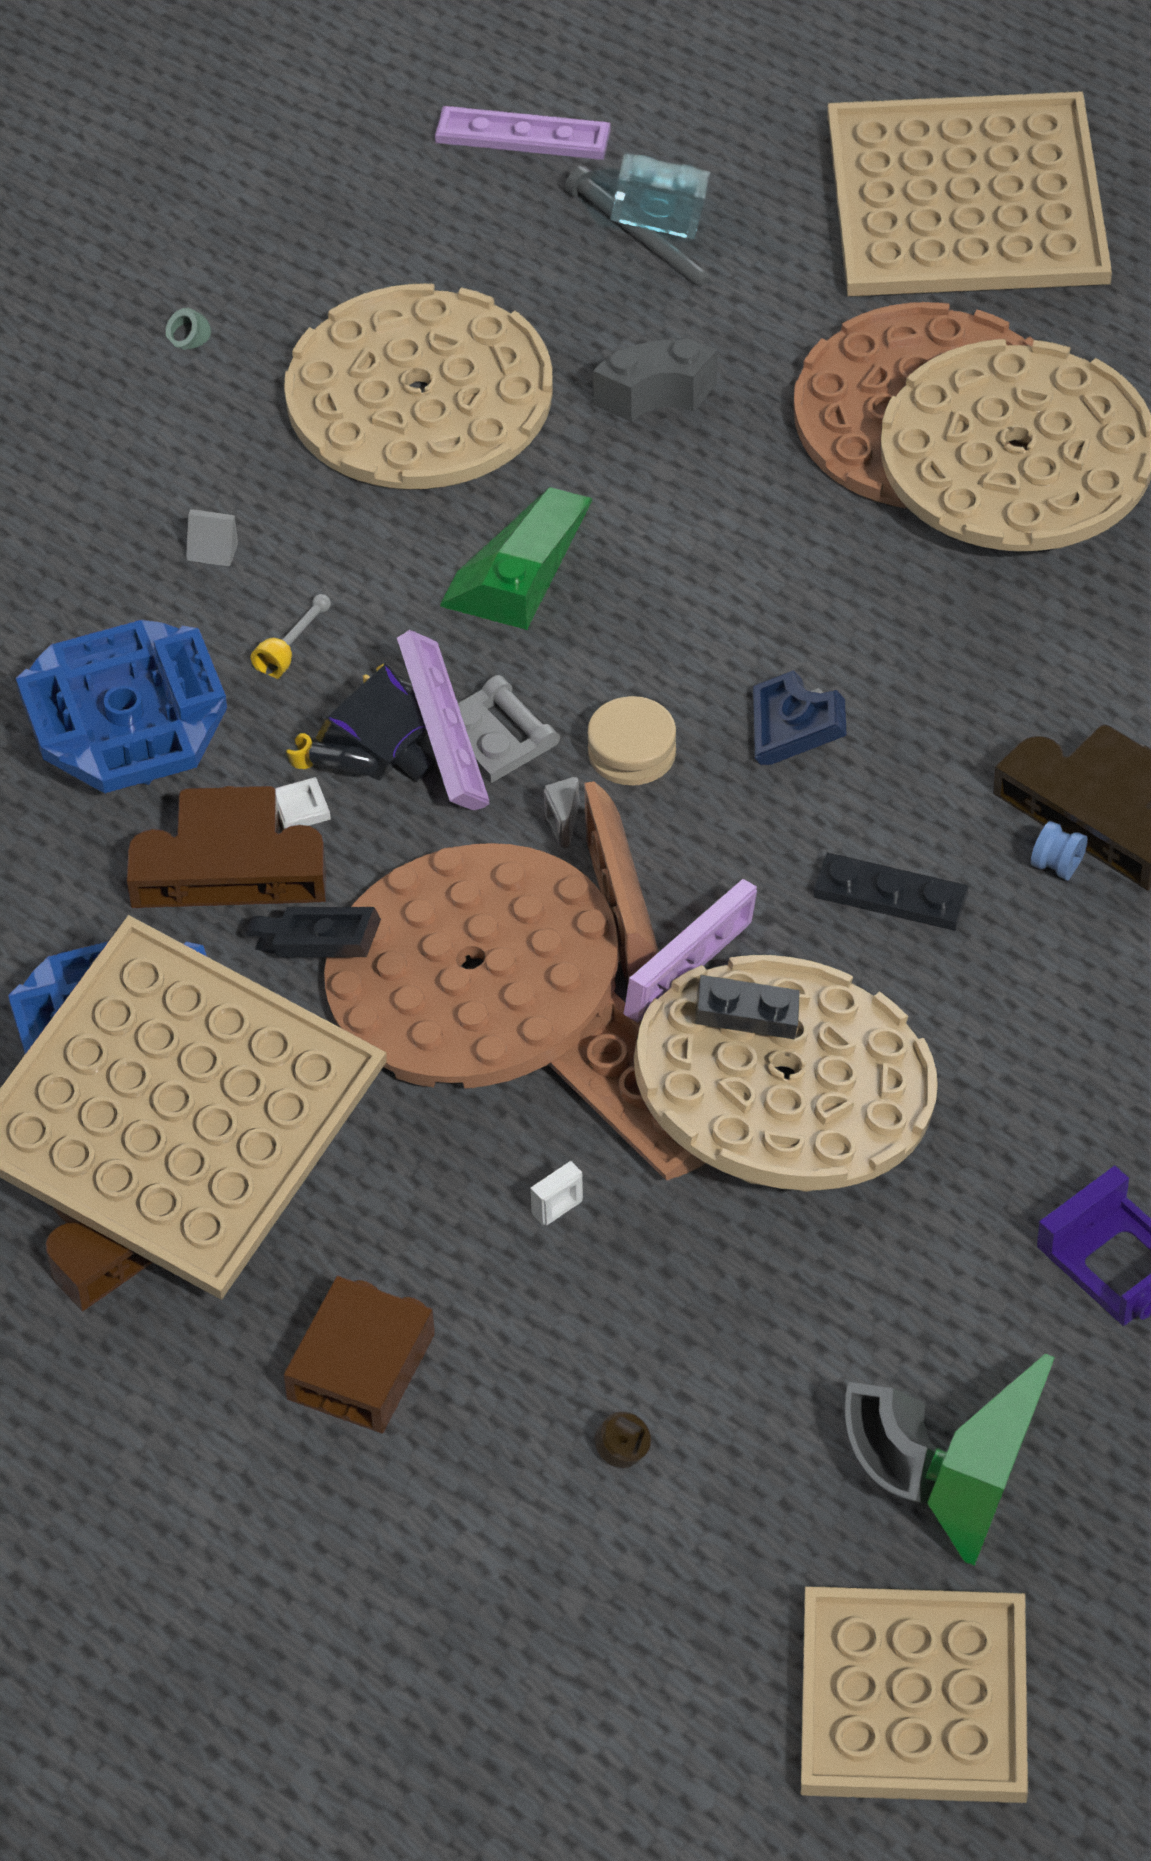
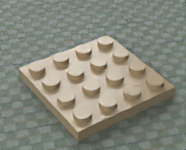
M805 1587L801 1795L1027 1802L1025 1594Z

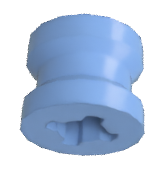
M1049 821L1042 829L1035 843L1031 856V865L1038 869L1051 868L1056 871L1058 877L1069 880L1083 859L1087 847V836L1078 832L1068 834L1062 831L1059 824Z

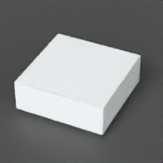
M316 777L275 788L278 814L283 829L299 824L309 826L331 820L330 811Z
M569 1161L530 1188L532 1215L542 1225L545 1224L547 1226L583 1201L582 1172L572 1161Z

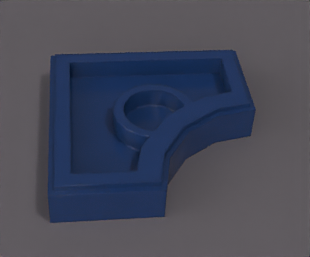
M794 670L753 686L755 759L760 765H772L847 736L845 698L838 690L824 693L807 691L802 678Z

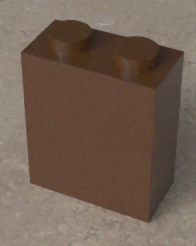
M337 1276L284 1373L287 1400L383 1434L435 1335L433 1309L426 1307L415 1298H400L380 1291L369 1282L363 1280L352 1281Z

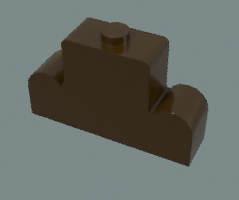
M1101 725L1069 757L1063 756L1061 746L1053 739L1044 736H1034L1020 742L995 766L993 794L1043 826L1052 821L1059 824L1063 832L1068 834L1078 832L1086 835L1088 839L1086 853L1148 891L1151 888V748L1135 742L1109 725Z

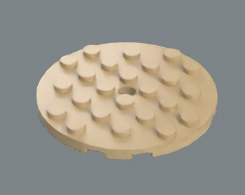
M408 284L378 289L359 295L331 309L328 312L329 318L321 323L315 330L309 327L299 339L292 351L293 359L289 369L285 373L284 389L287 413L294 431L305 447L320 461L343 475L365 483L399 489H430L455 485L481 477L508 463L520 454L539 433L547 419L553 396L552 366L549 353L538 332L523 316L516 311L510 314L506 310L494 305V298L465 288H461L459 293L434 290V284ZM420 381L429 384L425 387V392H421L420 388H413L409 385Z
M1006 339L982 341L947 351L921 365L906 378V385L896 397H891L882 421L881 459L887 479L898 498L917 517L948 536L966 543L998 550L1039 551L1063 548L1094 537L1118 523L1129 514L1146 492L1151 480V413L1143 398L1128 380L1096 358L1089 362L1071 355L1070 347L1038 340L1033 341V346L1006 345ZM1012 440L1028 443L1027 450L1023 447H1015L1007 443Z
M775 955L729 958L728 965L708 970L701 965L674 979L670 989L659 999L654 998L646 1010L639 1028L634 1053V1070L637 1085L645 1104L659 1125L684 1149L718 1170L743 1179L748 1183L805 1192L842 1188L871 1180L891 1170L909 1156L920 1143L929 1126L937 1097V1072L933 1056L925 1039L917 1038L906 1024L908 1015L879 991L873 996L864 989L852 984V975L833 967L809 960ZM706 975L800 990L798 1027L795 1039L695 1024L697 988L700 976ZM775 1067H789L793 1069L795 1074H791L789 1079H784V1073L778 1071Z

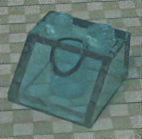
M625 153L610 220L695 239L710 172L697 170L688 165L680 166L654 160L649 156H636Z

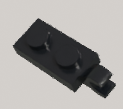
M287 907L283 918L252 917L245 933L250 937L259 936L255 950L269 953L276 952L278 957H367L381 918L375 907Z

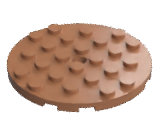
M905 303L875 309L844 322L841 331L827 341L822 338L804 360V368L798 381L795 383L794 419L798 436L805 450L819 468L845 488L880 503L907 508L891 487L881 459L882 421L891 397L897 396L906 385V378L921 365L947 351L973 343L1006 339V345L1033 346L1034 339L1031 337L1024 339L1009 329V322L978 309L974 315L949 310L950 304ZM1016 440L1007 443L1015 447H1023L1027 450L1028 443H1020Z
M488 843L441 849L395 868L377 881L351 906L375 907L381 918L367 957H326L324 970L326 995L336 1025L385 1051L387 1062L383 1067L393 1071L396 1079L434 1088L436 1082H463L464 1088H476L510 1081L546 1066L575 1046L581 1040L580 1032L595 1016H602L616 988L615 976L618 962L621 959L619 937L611 909L600 890L586 875L566 861L543 851L511 844ZM470 955L471 959L478 958L484 960L480 966L474 969L461 967L466 961L465 956Z

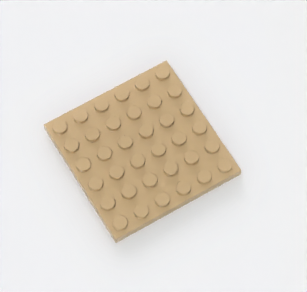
M1083 92L828 103V125L847 296L1111 284L1112 269Z
M128 915L0 1088V1178L222 1300L386 1064V1052Z

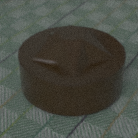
M616 1412L607 1417L597 1428L595 1446L605 1462L617 1468H628L638 1463L648 1453L651 1446V1435L646 1424L638 1416L629 1412Z

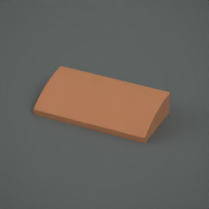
M593 781L584 783L586 842L600 892L606 899L614 917L620 942V964L628 989L629 978L659 953L620 814L610 796Z
M613 992L611 1000L602 1016H595L580 1032L581 1040L548 1065L667 1181L689 1173L704 1165L705 1162L673 1140L659 1125L645 1104L637 1085L634 1070V1053L642 1021L640 1020L637 1023L625 1016V1002Z

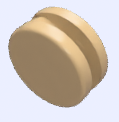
M621 697L605 703L595 711L588 725V756L591 765L605 779L622 785H642L660 778L671 768L676 757V726L673 717L661 704L643 697Z

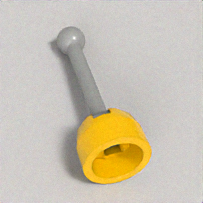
M324 594L315 596L312 601L313 607L283 640L268 638L261 642L251 653V662L254 668L266 674L267 667L271 663L278 666V669L267 675L276 679L280 678L291 664L292 652L290 645L320 612L329 610L331 601L328 596Z

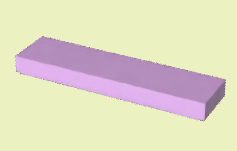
M443 106L435 139L436 143L604 160L610 134V123Z
M409 630L397 637L449 800L470 810L484 808L489 805V797L438 642Z
M742 879L629 978L624 1015L637 1023L640 1020L642 1021L653 999H659L668 991L674 979L696 967L704 966L752 922L757 886Z

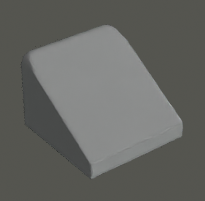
M190 509L188 516L187 560L230 566L238 546L235 516Z
M577 777L545 785L544 789L545 817L559 846L563 848L570 846L580 804L579 779Z

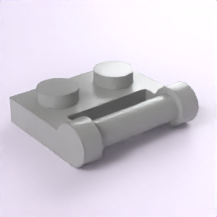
M501 675L492 677L484 684L482 690L458 703L479 770L490 783L553 748L560 740L559 734L551 725L542 724L512 693L511 684ZM497 704L529 739L520 743L488 708Z

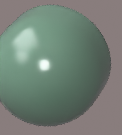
M182 308L176 311L168 320L165 334L175 347L187 350L204 344L211 336V327L208 320L201 313L191 308ZM192 322V330L189 336L182 341H176L174 339L176 329L183 324Z

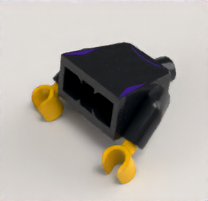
M386 663L379 665L376 668V673L371 677L367 674L363 675L364 683L326 717L316 736L317 742L312 743L309 735L301 733L295 738L297 748L300 750L287 749L285 751L289 763L297 769H307L313 765L369 776L378 781L396 765H399L414 781L418 782L436 764V761L419 746L427 734V729L410 680L397 676Z

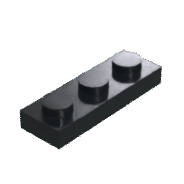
M827 852L814 887V898L956 931L968 895L969 885Z

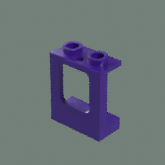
M1114 1165L1039 1221L1037 1248L1124 1327L1137 1316L1141 1320L1151 1316V1274L1120 1297L1085 1264V1260L1090 1254L1121 1232L1131 1233L1151 1251V1218L1127 1198L1129 1177Z

